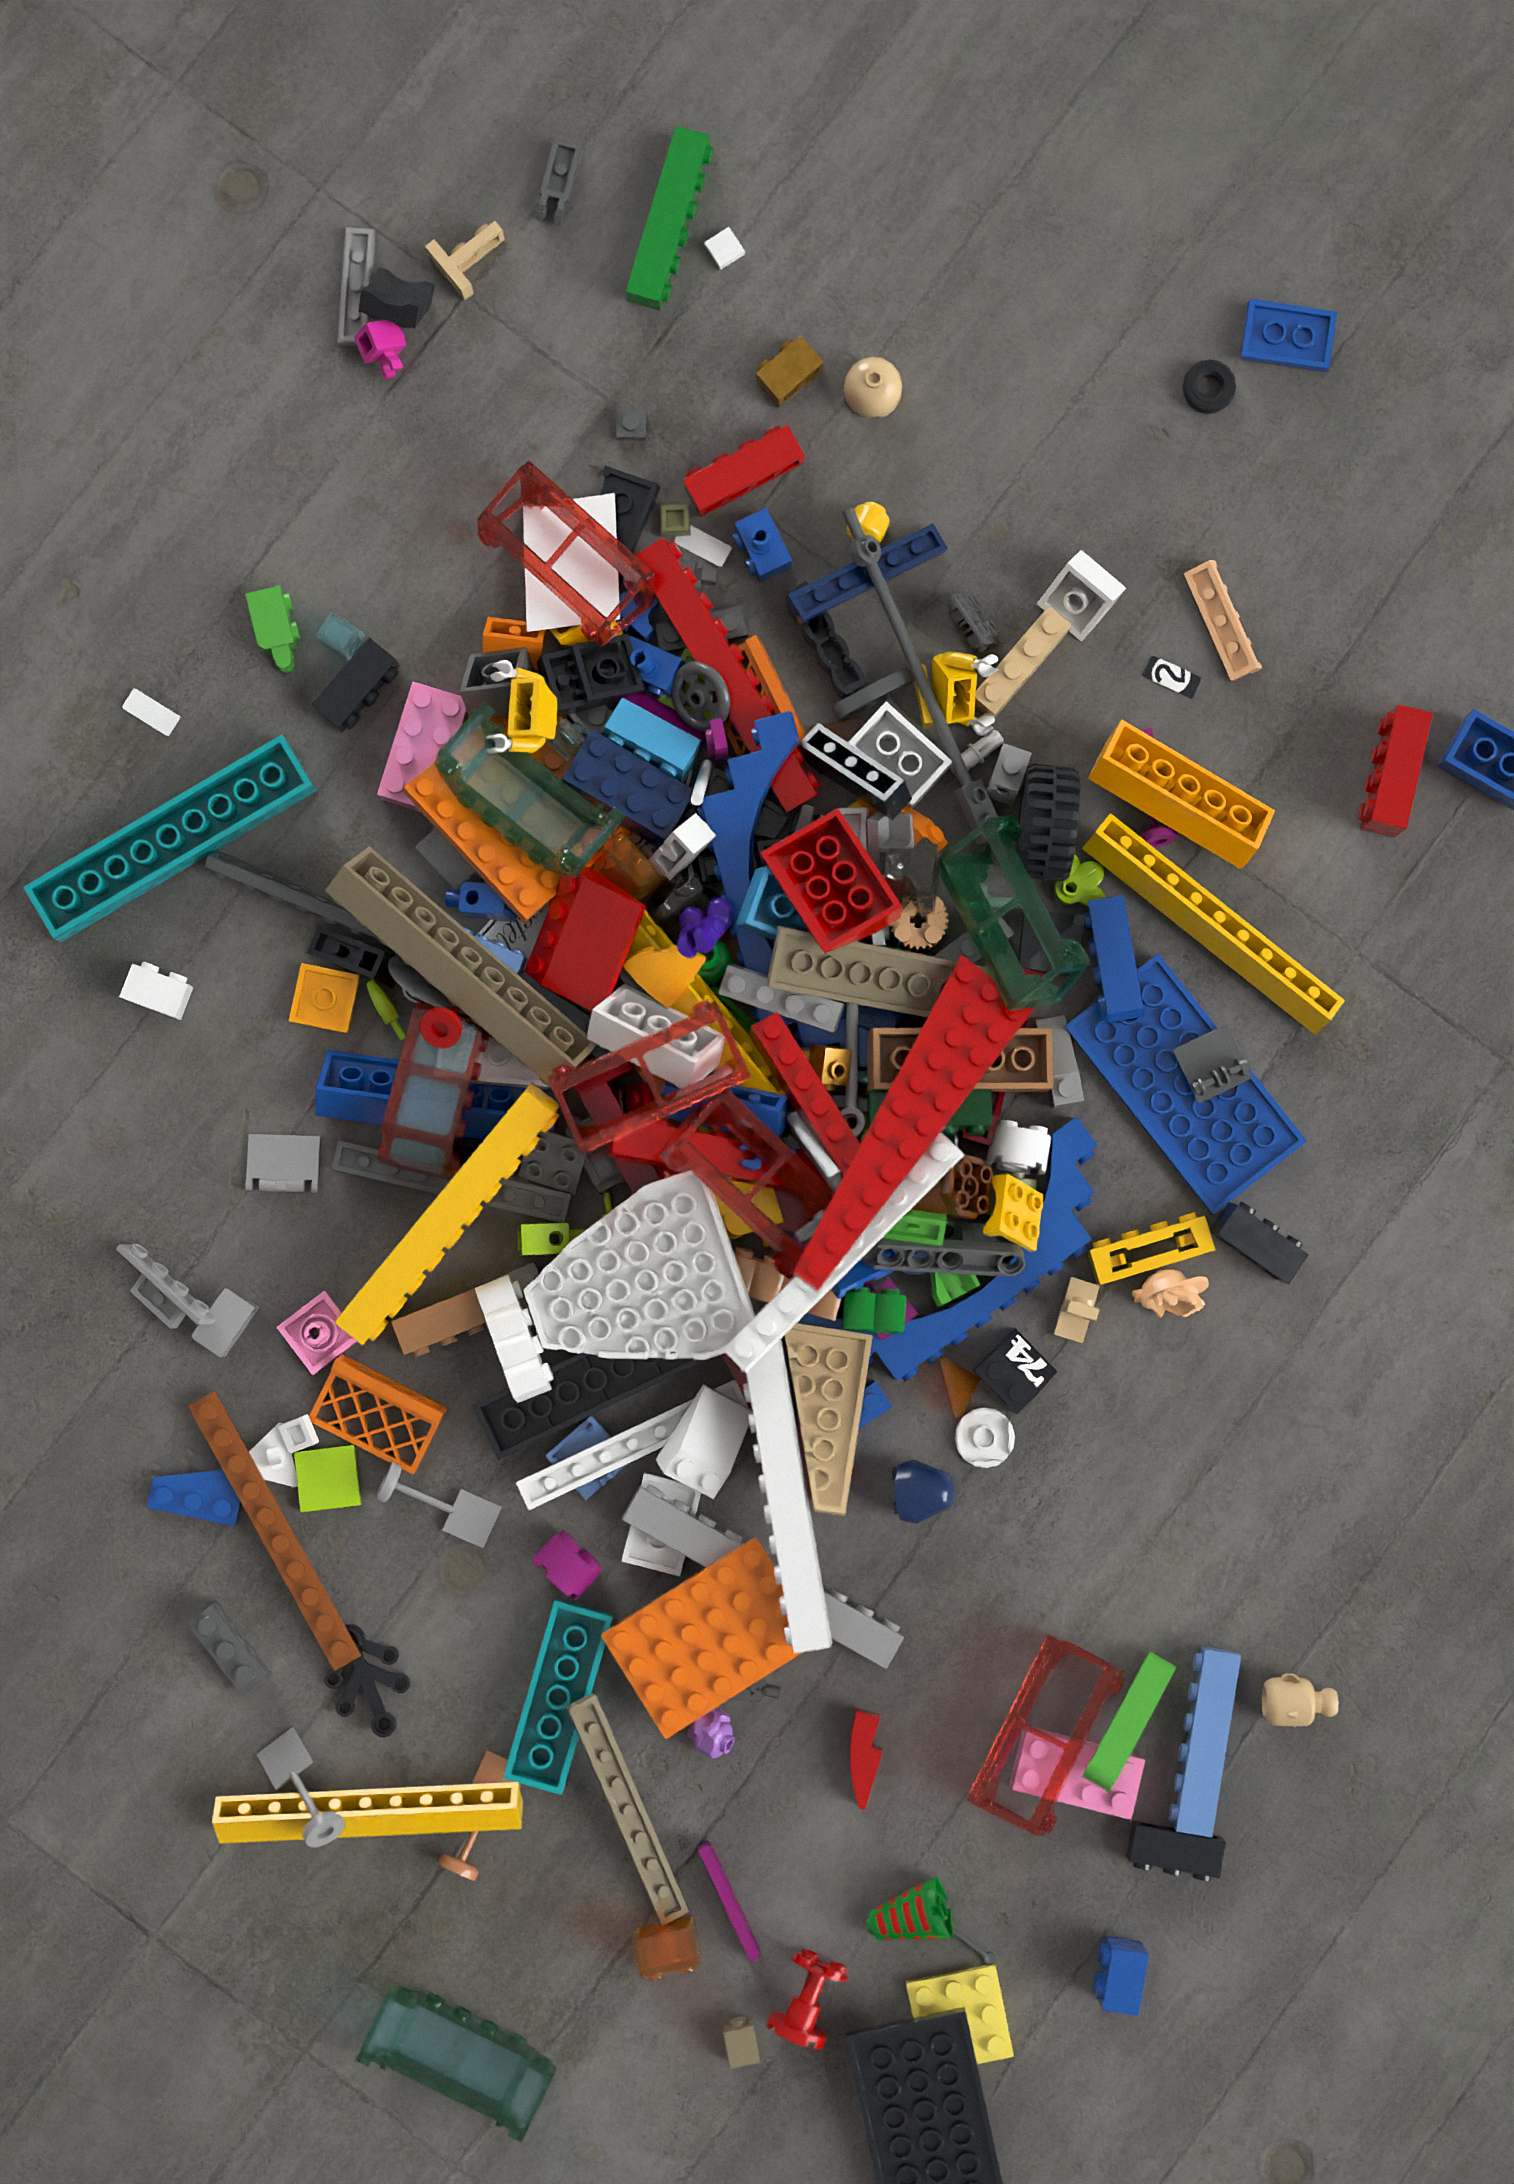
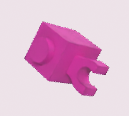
M388 320L366 323L354 336L364 363L379 361L384 379L395 377V371L403 368L402 362L397 355L407 344L402 330H400L396 323Z

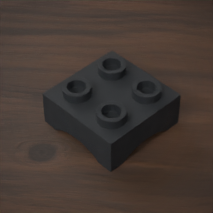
M378 267L370 284L367 287L364 286L361 290L358 312L367 314L372 319H384L394 322L402 328L415 329L432 305L435 284L427 281L418 283L404 281L393 275L389 270Z
M1026 908L1023 912L1017 966L1039 973L1078 976L1085 915L1054 913Z

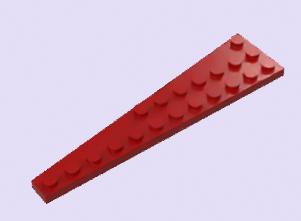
M962 954L958 958L936 1003L930 1011L927 1020L792 1273L816 1293L1033 1011L1031 1007Z

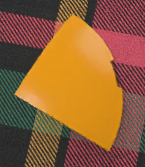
M670 945L669 950L662 949L653 952L655 947L650 946L630 955L624 961L623 967L648 994L666 1008H669L706 961V957L698 952L693 958L682 956L676 945Z

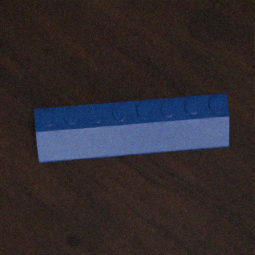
M328 1050L316 1086V1116L485 1139L527 1088L438 1081L435 1078L436 1065ZM564 1083L556 1091L541 1089L560 1105L556 1110L558 1115L560 1114ZM559 1117L549 1129L550 1131L557 1132Z

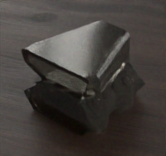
M924 837L912 849H888L884 867L885 881L902 905V911L912 900V903L922 917L934 912L940 876L938 843H933L927 837Z
M691 864L678 873L667 885L655 891L646 902L648 914L657 926L664 929L678 945V937L682 930L679 918L683 910L689 906L699 908L707 917V907L710 901L714 898L722 897L714 890L703 887L699 870Z

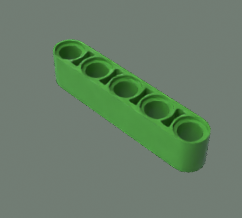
M1151 1651L1148 1653L1082 1775L1083 1778L1107 1792L1111 1791L1177 1666Z

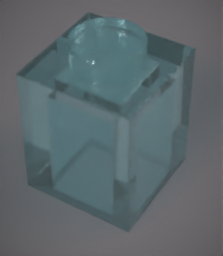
M332 611L316 634V638L320 643L348 661L365 643L363 640L365 635L362 630Z

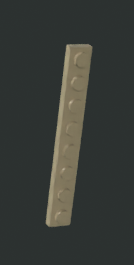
M592 1693L566 1706L656 1917L663 1926L688 1913L689 1910L597 1696Z

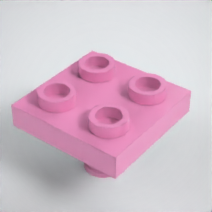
M327 1291L320 1293L276 1327L312 1375L316 1374L358 1342L334 1323L342 1311Z

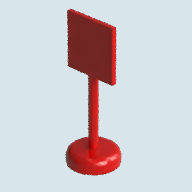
M454 1005L450 1010L437 1007L427 1011L420 1020L419 1027L425 1041L433 1047L440 1049L450 1048L455 1045L462 1034L461 1021L456 1015L461 1008Z

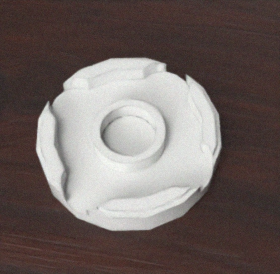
M982 1407L971 1410L961 1418L956 1426L954 1439L956 1448L964 1460L973 1466L988 1468L999 1465L1010 1455L1014 1447L1015 1435L1013 1426L1005 1415L995 1409Z

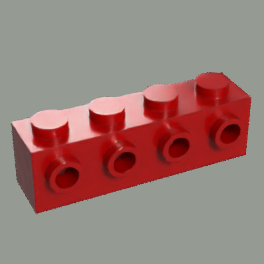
M788 425L782 428L775 426L764 433L765 437L757 441L753 439L741 444L738 447L739 450L733 454H721L713 459L712 465L704 469L697 467L686 474L687 478L683 479L684 489L700 518L804 464L805 455Z

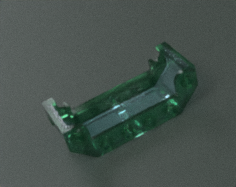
M483 702L439 750L434 762L435 766L462 806L468 809L471 808L480 815L481 820L487 826L495 827L504 834V838L508 843L515 847L519 846L527 853L533 863L539 866L542 865L547 870L577 878L586 864L609 837L618 831L626 816L616 807L609 814L602 810L604 806L600 803L595 808L528 753L509 752L508 749L504 752L488 753L486 749L495 748L496 742L494 739H486V737L503 734L505 726L501 723L497 726L490 720L495 710Z
M391 1986L355 2061L367 2067L373 2061L381 2065L380 2068L383 2070L387 2066L496 2120V2126L501 2128L502 2125L510 2129L508 2136L522 2143L555 2075L556 2066L552 2064V2060L526 2044L527 2040L516 2033L508 2035L500 2031V2027L496 2023L484 2019L482 2022L472 2017V2012L464 2007L456 2006V2008L445 2004V1999L438 1994L429 1992L427 1995L423 1992L410 1990L404 1986Z

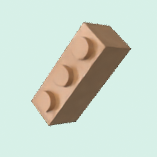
M475 1288L391 1321L403 1354L408 1355L412 1353L413 1358L429 1353L430 1349L428 1346L440 1342L441 1347L458 1341L457 1335L468 1331L469 1336L486 1330V1319Z

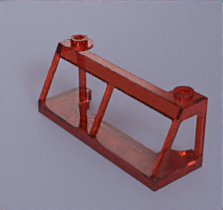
M529 460L516 471L477 518V535L480 541L487 547L497 548L501 545L581 618V631L584 636L590 641L594 640L601 647L653 605L655 573ZM520 479L521 497L495 517L492 511ZM524 504L530 509L534 506L540 510L547 507L572 530L546 562L502 523ZM577 536L584 540L624 577V586L629 590L608 617H605L551 568ZM633 598L634 603L638 607L611 629V623Z
M709 1000L701 1001L692 1006L693 1011L688 1015L689 1017L579 1067H570L566 1063L551 1071L552 1075L547 1076L581 1154L751 1078L720 1008L715 1001L709 1003ZM717 1021L733 1058L725 1061L721 1067L713 1070L714 1074L661 1097L643 1058V1054ZM634 1058L638 1059L656 1100L607 1123L602 1124V1122L578 1128L561 1092Z
M724 1087L691 1110L658 1156L675 1172L691 1170L776 1252L772 1258L775 1269L789 1280L795 1277L792 1273L808 1242L801 1249L752 1202V1198L776 1174L809 1206L804 1214L808 1221L811 1222L814 1220L813 1216L821 1210L826 1211L834 1193L821 1178L733 1093ZM706 1124L712 1126L717 1131L726 1126L770 1168L747 1195H744L688 1141L689 1136L699 1125Z
M1047 1634L966 1801L1036 1836H1044L1046 1832L1050 1833L1057 1821V1817L1054 1815V1806L1106 1699L1111 1697L1112 1694L1118 1695L1125 1682V1679L1122 1678L1125 1671L1061 1637ZM1068 1651L1101 1667L1103 1672L1069 1742L1065 1743L1025 1722L1051 1669L1056 1668L1059 1661ZM1022 1729L1064 1750L1030 1821L994 1801L998 1794V1785L1001 1781L998 1777Z

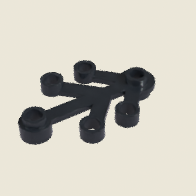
M346 1624L349 1633L356 1637L355 1643L362 1656L352 1661L355 1668L343 1697L336 1704V1712L342 1717L352 1714L355 1709L354 1700L362 1685L374 1714L371 1729L378 1737H388L396 1729L397 1722L392 1713L386 1712L374 1680L392 1687L397 1693L406 1692L410 1688L411 1680L406 1674L395 1675L366 1663L362 1651L380 1657L381 1661L386 1665H392L397 1662L399 1651L394 1646L384 1647L365 1639L364 1631L359 1626ZM392 1650L395 1653V1659L388 1661L384 1656L385 1651ZM345 1665L336 1671L331 1668L326 1673L324 1682L327 1687L334 1689L343 1683L344 1676L342 1671ZM335 1673L339 1676L337 1684L330 1683V1674ZM403 1678L407 1683L406 1688H398L396 1680ZM342 1702L350 1704L349 1712H343L340 1709ZM380 1719H388L390 1727L383 1729L379 1724Z

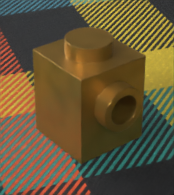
M810 1044L809 1063L825 1089L835 1090L836 1085L848 1086L852 1050L839 1046Z

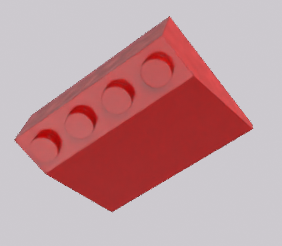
M838 808L760 853L762 859L824 954L872 935L901 918L902 905Z
M566 864L556 889V895L551 901L524 972L545 988L592 1011V1009L612 994L646 906L594 868Z

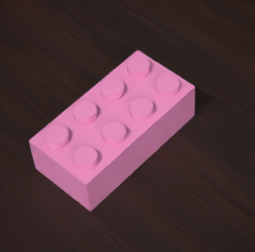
M412 682L377 792L378 797L382 801L421 812L402 790L406 784L462 741L469 715L460 695Z
M1024 1725L1010 1786L1015 1791L1131 1820L1145 1759L1141 1754L1131 1752L1110 1792H1107L1082 1777L1099 1745L1098 1743Z

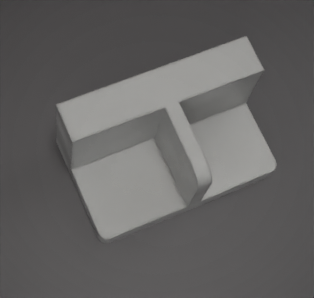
M877 811L867 820L870 858L881 875L885 874L890 868L911 871L915 867L912 814L900 812L891 820Z
M225 1288L209 1310L216 1318L213 1324H199L193 1332L192 1338L218 1357H225L260 1307L251 1301H245L230 1289Z

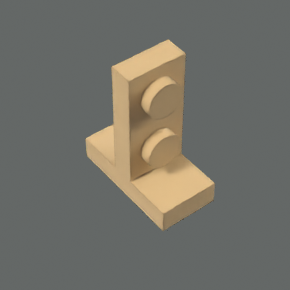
M496 221L490 225L485 224L475 232V237L467 243L462 242L452 250L450 257L435 239L425 246L428 257L464 301L474 293L471 283L463 275V272L505 240L503 230Z
M1070 1277L1053 1332L1054 1335L1083 1343L1089 1321H1096L1100 1309L1094 1307L1100 1288L1099 1285Z

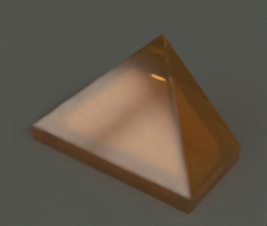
M945 1357L939 1358L938 1361L953 1417H961L980 1378Z

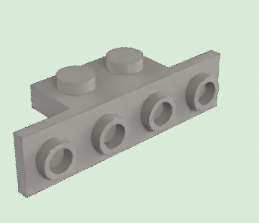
M136 1243L118 1245L116 1250L142 1273L130 1292L170 1329L177 1328L186 1315L196 1324H213L216 1318L209 1312V1307L202 1301L194 1299L188 1293L189 1289L183 1283L175 1281L168 1275V1269L162 1264L154 1262L148 1256V1251L143 1246Z

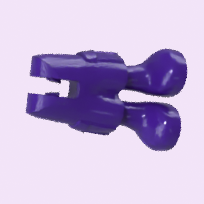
M720 897L711 900L707 907V917L699 908L689 906L683 910L679 918L682 930L679 934L677 945L678 951L682 956L693 958L698 950L704 954L714 948L716 941L729 928L734 918V910L728 900Z

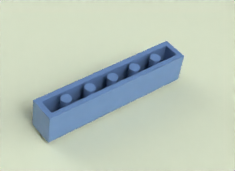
M1201 1646L1200 1653H1195L1193 1671H1197L1195 1683H1190L1188 1691V1701H1192L1190 1713L1185 1714L1183 1731H1187L1186 1742L1181 1743L1179 1747L1178 1761L1182 1762L1181 1773H1176L1173 1786L1174 1792H1177L1176 1804L1171 1803L1169 1809V1822H1173L1172 1827L1177 1832L1211 1838L1213 1836L1241 1655L1234 1651Z

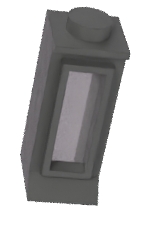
M581 1115L568 1123L570 1128L565 1130L567 1136L589 1144L583 1165L598 1193L601 1195L620 1182H625L626 1180L614 1158L606 1156L608 1147L591 1116L586 1119L584 1115Z

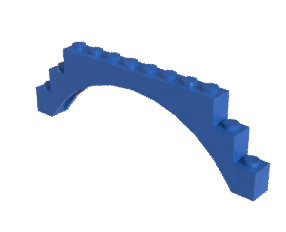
M790 711L754 721L756 728L751 729L753 740L756 746H761L762 750L727 759L729 766L725 767L726 778L729 785L734 784L735 789L704 797L702 805L698 806L700 818L707 822L710 829L716 835L708 844L710 852H715L717 863L714 864L715 875L718 881L722 880L725 889L721 896L731 903L734 910V918L729 927L733 939L738 938L741 949L737 951L739 964L742 967L766 975L769 973L774 949L773 943L769 938L736 926L753 877L754 837L761 806L776 773L800 742L794 716ZM759 1007L752 1008L755 1023L774 1014V1012ZM780 1015L786 1025L797 1022L798 1028H794V1032L799 1046L810 1047V1044L830 1045L839 1042L841 1047L846 1048V1017L841 1016L837 1030L830 1032ZM859 1023L858 1068L867 1066V1031L871 1029Z
M1078 1117L1073 1118L1050 1135L1048 1178L1043 1194V1208L1041 1211L1037 1248L1034 1252H1029L1022 1248L1026 1261L1024 1270L1015 1276H994L977 1292L953 1306L917 1319H911L904 1325L903 1334H892L883 1342L874 1332H856L873 1335L869 1363L874 1360L871 1354L876 1352L895 1380L898 1381L902 1378L906 1382L919 1372L917 1366L926 1360L930 1364L942 1356L944 1353L941 1349L951 1343L954 1347L968 1337L965 1331L973 1325L979 1329L992 1319L989 1314L999 1307L1001 1311H1004L1016 1302L1013 1296L1022 1290L1027 1294L1041 1284L1038 1278L1046 1272L1052 1276L1065 1266L1062 1262L1071 1254L1074 1258H1077L1089 1249L1086 1243L1092 1239L1071 1210L1075 1208L1078 1212L1092 1202L1089 1197L1095 1192L1074 1163L1078 1161L1082 1165L1095 1155L1092 1150L1098 1145ZM1012 1256L1007 1264L1016 1262L1018 1258ZM806 1313L797 1322L837 1330L843 1329L842 1319L836 1318V1320H831L810 1313Z

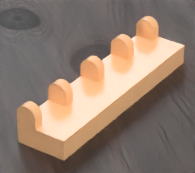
M1209 560L1185 572L1184 576L1231 681H1235L1249 673L1262 669V666L1257 661L1251 648L1252 643L1243 630L1239 620L1240 616L1235 611L1228 596V589L1220 578L1216 568L1217 564L1214 560Z

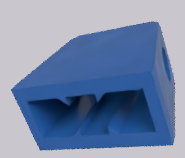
M462 882L461 891L447 890L445 898L446 907L458 908L459 912L467 917L517 922V915L487 883Z

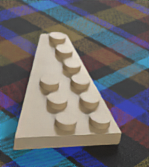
M796 1323L785 1334V1341L814 1511L845 1516L873 1335Z

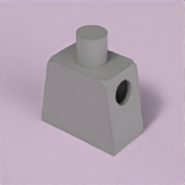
M1005 743L1002 744L986 789L991 800L1012 807L1029 763L1031 752ZM997 788L1004 789V790H1006V791H1008V792L1000 791V790L997 789Z

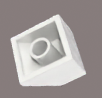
M1081 550L1066 564L1037 602V605L1044 611L1048 606L1052 607L1072 624L1069 632L1082 642L1110 610L1126 587Z

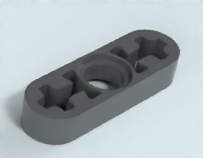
M908 667L900 669L840 700L832 706V709L839 721L844 720L908 687L915 680Z

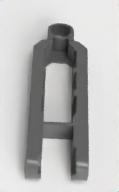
M978 1215L976 1219L947 1217L946 1225L952 1226L953 1229L944 1234L942 1246L881 1238L861 1258L865 1264L873 1269L991 1276H1015L1020 1274L1026 1266L1024 1252L1020 1246L1005 1237H989L983 1233V1227L992 1215ZM892 1248L898 1251L893 1257L882 1255L887 1249ZM918 1250L928 1252V1255L923 1259L912 1257L913 1253ZM948 1252L958 1254L957 1258L952 1261L942 1259L943 1255ZM1013 1255L1018 1258L1012 1264H1004L1002 1262L1006 1256Z

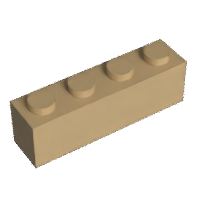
M1048 606L996 667L999 670L988 676L976 690L975 707L983 714L989 713L995 718L1065 637L1072 624L1052 607Z

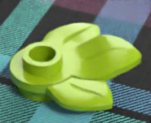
M1074 854L1069 878L1064 881H1057L1055 884L1054 893L1057 900L1066 905L1080 903L1088 907V901L1106 898L1104 892L1097 887L1104 877V866L1095 861L1081 864ZM1066 886H1071L1074 889V893L1068 892Z

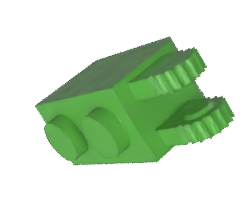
M280 585L246 593L258 646L266 654L273 655L275 664L282 673L289 674L296 667L292 650L298 648L296 639L301 638L298 624L296 621H291L289 611L294 610L290 593H284Z

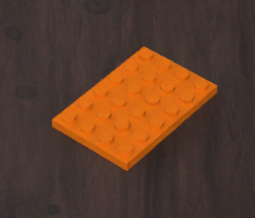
M757 1536L601 1633V1637L665 1739L803 1653H794L793 1646H787L785 1627H789L788 1616L782 1615L780 1608V1597L784 1596L782 1584L777 1585L774 1571L775 1565Z

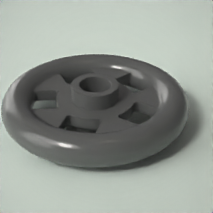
M689 662L678 669L674 678L671 697L679 717L691 728L702 732L710 729V720L722 718L724 723L730 710V695L722 676L713 667L702 662ZM698 674L706 677L705 683L697 681ZM685 680L690 684L687 692L683 690ZM714 691L717 692L718 703H714V701H715V693H714ZM687 702H689L690 706L695 710L693 714L688 709L686 705ZM710 710L712 718L706 720L703 712Z

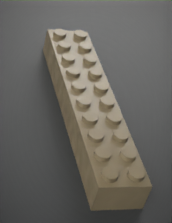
M370 846L343 865L326 888L325 892L332 897L336 904L343 906L349 911L358 923L372 931L381 943L394 950L407 965L416 969L430 985L439 989L453 1005L461 1008L470 1016L475 1024L484 1028L493 1036L498 1044L506 1047L516 1056L521 1064L529 1067L539 1076L544 1084L551 1086L555 1091L578 1069L598 1045L587 1039V1034Z

